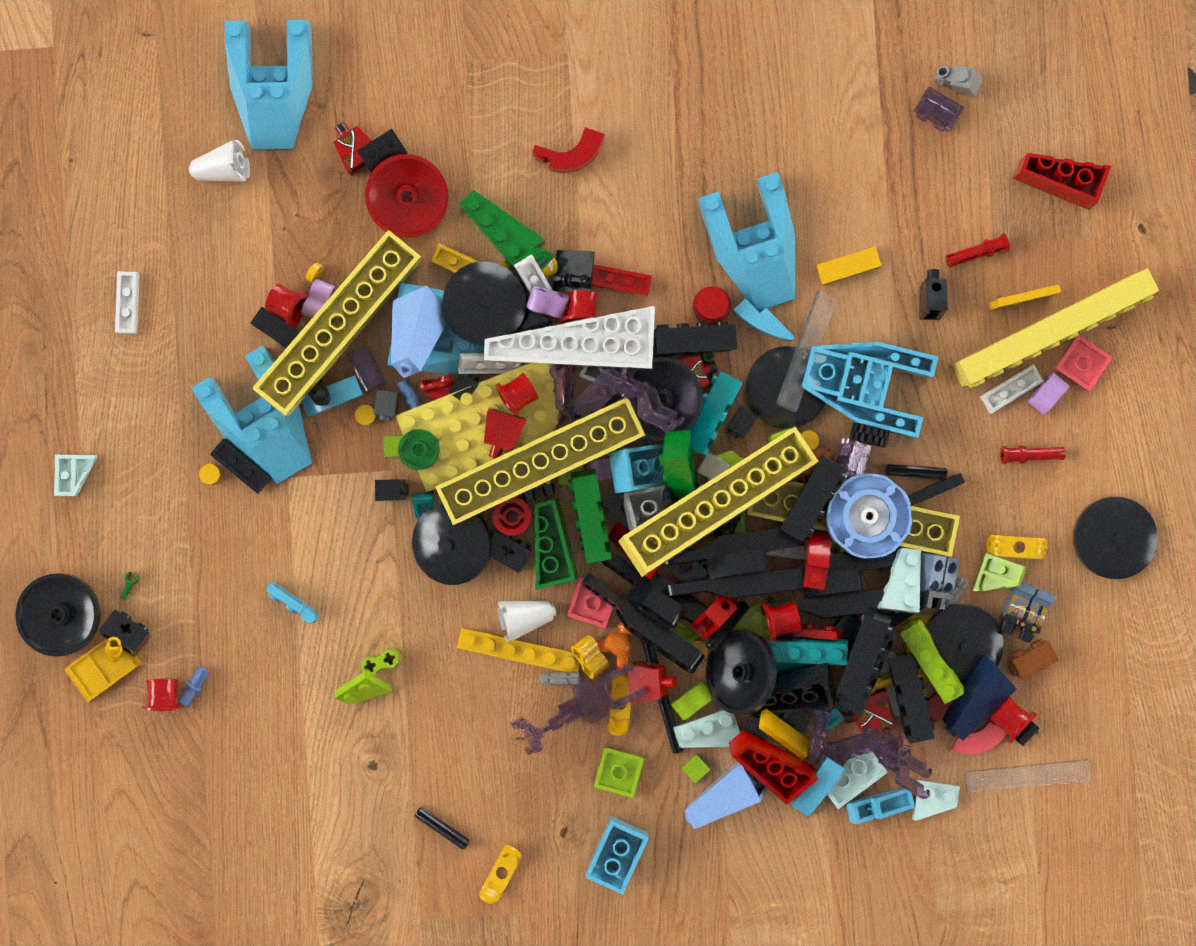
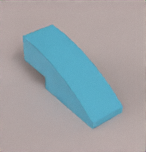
M746 298L732 311L741 321L764 335L787 342L795 338L767 308L759 313Z
M354 375L326 387L331 398L328 405H316L309 395L302 400V404L309 418L365 395L358 376Z
M825 755L815 769L818 780L797 796L791 803V806L809 817L833 787L845 768Z
M906 787L851 800L846 803L849 821L854 824H860L875 818L882 819L913 809L915 804L911 788Z

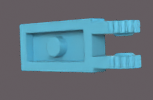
M275 582L269 584L266 591L270 593L268 596L276 602L280 600L284 602L289 611L295 614L297 612L300 613L301 619L306 621V623H314L318 619L319 614L313 608Z

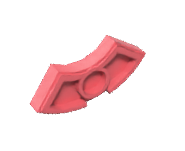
M987 721L983 728L972 732L964 740L957 736L951 749L963 754L983 753L998 745L1007 733L1002 728Z

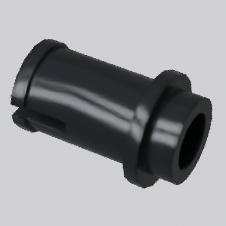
M1031 721L1015 740L1024 747L1035 733L1038 734L1037 731L1040 728Z

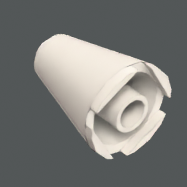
M238 140L230 141L192 160L189 166L190 175L197 181H246L250 176V164L248 157L244 158L243 156L244 146Z
M548 600L497 602L500 606L497 609L501 629L506 630L508 634L504 636L506 642L513 641L553 621V616H556L555 606L553 603L550 604Z

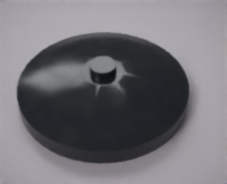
M474 262L460 268L449 279L442 298L443 314L447 324L457 336L472 344L485 345V339L510 335L518 329L525 315L526 297L521 283L510 270L493 262Z
M793 346L777 347L761 355L750 368L746 380V396L751 409L763 422L776 428H797L812 421L822 411L825 402L802 388L810 355L808 351Z
M652 358V369L634 368L624 381L621 391L623 397H628L645 433L643 437L651 440L665 441L666 432L691 430L697 423L703 408V389L698 377L686 364L671 358Z
M1106 497L1094 501L1081 512L1073 530V545L1080 562L1092 573L1109 579H1124L1141 572L1152 560L1158 543L1157 528L1150 513L1138 502L1124 497Z
M442 503L428 509L417 521L412 535V549L417 564L428 577L441 584L460 585L473 580L486 568L491 557L492 538L485 520L479 513L453 525Z
M64 573L49 574L32 581L21 593L15 612L18 631L26 644L41 654L55 657L73 654L88 645L98 630L101 617L100 605L91 587L80 578Z
M970 604L947 606L945 610H939L925 626L940 656L948 667L955 672L963 686L984 656L997 666L1001 661L1004 649L1001 629L996 620L979 607Z
M745 630L731 631L716 651H711L708 657L706 680L713 700L728 713L746 715L761 709L771 697L777 676L776 661L771 647L764 638L754 632Z

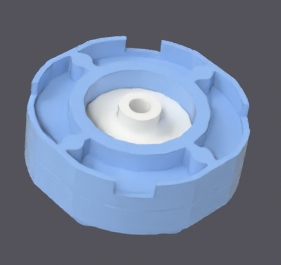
M859 474L843 480L841 485L837 486L834 490L836 493L832 501L826 502L824 521L827 532L832 541L853 556L861 558L886 556L895 551L910 532L912 525L910 500L903 489L883 475ZM868 512L870 513L869 519L866 518Z

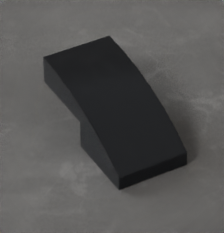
M806 711L773 713L803 734H805L812 714Z

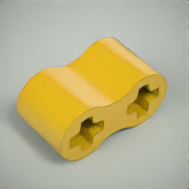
M586 635L571 647V651L579 661L583 672L590 679H594L609 667V663L599 650L597 642L590 635Z

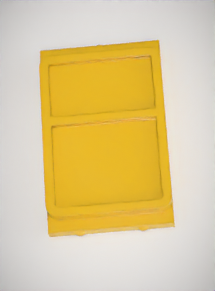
M105 639L64 670L88 703L139 667L142 663L137 658V655L132 657L122 650L119 660L117 662H110L105 653L106 643L108 642Z

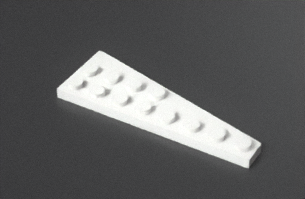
M650 306L485 339L484 361L652 369L655 307Z

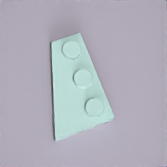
M898 549L890 571L891 575L888 584L885 585L884 595L877 609L919 613L921 550Z
M724 710L673 727L679 747L681 748L729 747L728 742L740 733L735 715Z
M862 738L843 764L844 771L827 795L835 806L840 809L888 773Z

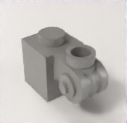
M959 65L956 68L939 66L937 76L934 79L941 87L950 84L957 94L975 98L983 80L977 69Z
M709 452L697 472L706 476L709 482L728 470L731 464Z

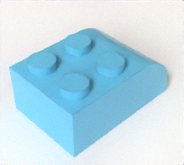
M664 443L608 453L615 494L668 485V483H664V467L660 466L659 455L663 454Z
M610 816L590 860L585 878L623 895L649 839V833L614 816Z

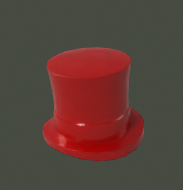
M278 283L270 290L267 296L265 310L284 318L289 327L295 328L303 316L301 314L302 307L309 293L306 291L296 293Z
M709 286L703 288L694 297L693 311L701 322H709V325H716V322L725 321L730 314L731 299L726 291L719 287Z
M586 290L569 291L568 297L570 299L568 301L567 316L561 319V323L596 318V306L599 295Z
M521 373L514 380L503 386L500 383L496 384L499 398L516 417H519V410L539 399L534 386L524 373Z
M513 497L494 507L492 519L498 531L508 536H515L523 533L529 527L532 514L524 500Z
M795 601L768 607L767 603H762L771 643L775 642L776 636L801 632V620Z
M159 678L146 680L147 703L141 706V709L163 712L182 708V705H177L178 679Z
M1009 696L992 713L989 720L1010 735L1008 741L1012 743L1037 714L1034 711L1031 713L1026 712Z

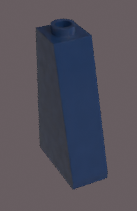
M986 656L980 660L965 683L963 695L953 701L942 718L947 725L945 729L953 737L957 735L961 740H964L1017 690L998 666Z

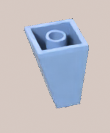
M427 285L393 300L391 364L403 378L422 370L447 324L443 314L442 303Z
M736 762L688 805L685 810V818L689 824H692L693 829L699 828L761 802L767 788L739 762Z

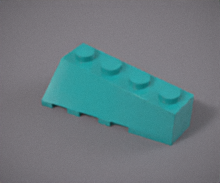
M721 371L718 375H713L709 384L712 388L709 394L704 393L701 415L691 429L690 446H693L694 452L704 457L707 456L710 450L709 447L715 440L718 429L724 422L727 411L731 407L743 382Z
M770 636L764 637L773 651L777 675L827 662L828 665H847L848 640L846 639L828 640L776 636L775 642L771 643Z

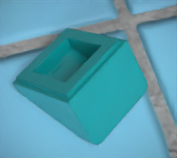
M433 491L413 493L412 503L415 518H420L424 512L435 506Z

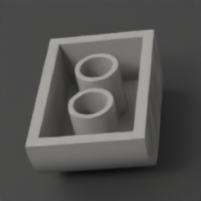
M665 485L624 492V509L629 531L634 530L666 509L662 504V490L665 489Z

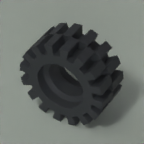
M853 423L849 439L867 445L886 448L890 431L870 425Z

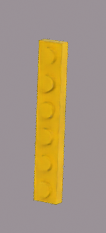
M463 627L460 631L457 644L458 649L571 673L578 672L580 663L571 651L517 639L506 642L503 636Z

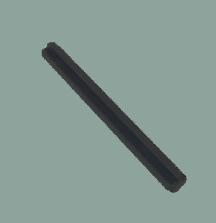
M641 640L647 662L659 664L655 649ZM666 695L658 699L672 753L678 754L683 752V748L679 747L673 729L676 726L669 697Z

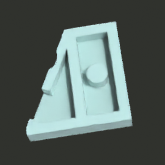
M55 455L54 496H78L97 459V455Z
M918 779L912 819L917 821L956 808L960 786Z

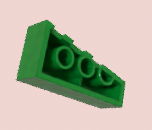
M475 190L458 203L461 209L505 260L511 264L513 269H515L514 265L521 261L523 255L530 250L540 248L545 243L542 237Z
M691 430L666 432L663 454L659 455L660 466L664 467V483H668L667 487L671 488L680 500L699 487V483H697L696 465L694 466L693 446H690Z
M596 469L571 472V479L568 480L570 492H574L575 499H572L573 511H577L579 517L575 519L577 531H581L582 538H579L580 549L585 550L587 564L610 560L612 558Z
M559 498L535 504V590L578 579L579 576Z

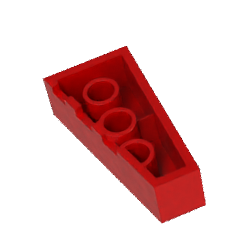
M1027 153L1020 160L1013 179L1090 210L1099 201L1111 165L1101 166L1091 162L1082 163L1075 162L1072 159L1065 158L1063 160L1056 159L1053 156Z
M743 730L728 742L732 757L786 805L818 780L812 764L746 730Z

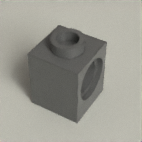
M376 390L374 415H378L379 420L391 421L392 417L396 418L400 393Z

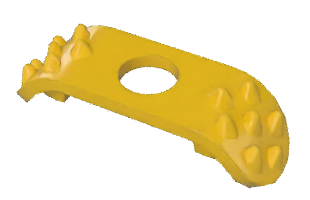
M992 534L986 539V549L989 554L995 556L1042 559L1046 554L1047 541L1045 538ZM1018 541H1022L1025 544V549L1021 553H1016L1013 549L1014 544Z
M615 674L612 676L608 731L612 735L620 736L628 732L631 704L628 676ZM619 697L624 698L627 702L626 708L618 709L615 705L616 699Z
M504 845L494 867L479 892L480 898L484 902L494 904L502 896L522 857L515 847ZM499 867L507 869L508 875L505 879H500L497 876L496 871Z

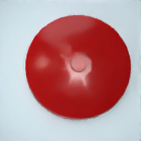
M399 154L383 160L372 171L366 184L365 201L371 218L385 232L389 230L397 237L414 238L430 232L440 223L448 206V188L443 175L433 163L418 155Z

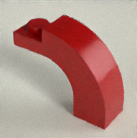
M585 127L580 142L568 152H555L535 145L532 154L533 157H536L535 160L540 163L547 164V162H550L549 170L552 172H575L586 167L595 159L602 147L605 134Z
M814 529L809 540L806 538L804 540L805 546L803 550H806V564L802 588L824 591L830 561L831 540L827 531Z

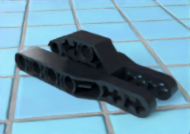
M780 528L719 536L702 549L682 551L662 564V566L706 561L709 579L665 586L666 595L673 597L708 592L716 596L721 595L730 599L806 589L802 588L805 567L766 572L768 571L767 551L805 546L804 541L798 540Z
M898 548L886 556L877 558H861L847 552L830 554L825 590L803 589L805 599L793 600L797 605L798 612H805L822 619L843 617L844 615L865 614L869 607L877 609L879 602L882 601L884 589L859 592L863 590L860 573L865 570H883L884 568L892 567ZM792 601L770 603L767 605L768 607L780 606ZM761 605L762 616H765L763 605ZM877 609V610H880V611H882V612L891 611V610Z
M611 552L612 559L600 562L633 585L627 596L623 597L591 574L586 575L582 585L614 608L625 629L686 672L694 674L705 655L669 628L675 629L680 620L683 619L692 624L704 612L707 606L690 594L673 597L667 596L665 586L673 585V582L660 574H657L651 580L646 576L642 577L636 568Z

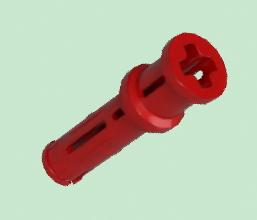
M1005 233L992 240L985 239L982 241V244L945 255L946 263L951 268L980 257H993V254L1004 250L1008 252L1010 251L1009 240Z
M1020 445L1018 448H1007V446H1002L1000 449V460L1002 464H1007V462L1024 464L1027 460H1065L1066 454L1058 455L1057 453L1066 452L1065 447L1026 448Z

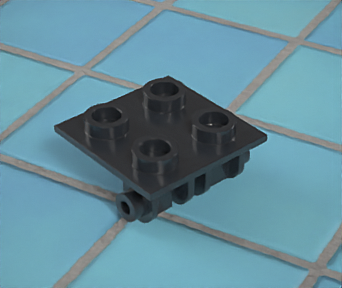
M392 128L357 150L371 173L383 160L394 155L408 154Z
M557 250V273H553L548 277V282L553 285L552 290L563 292L573 290L591 291L595 252Z

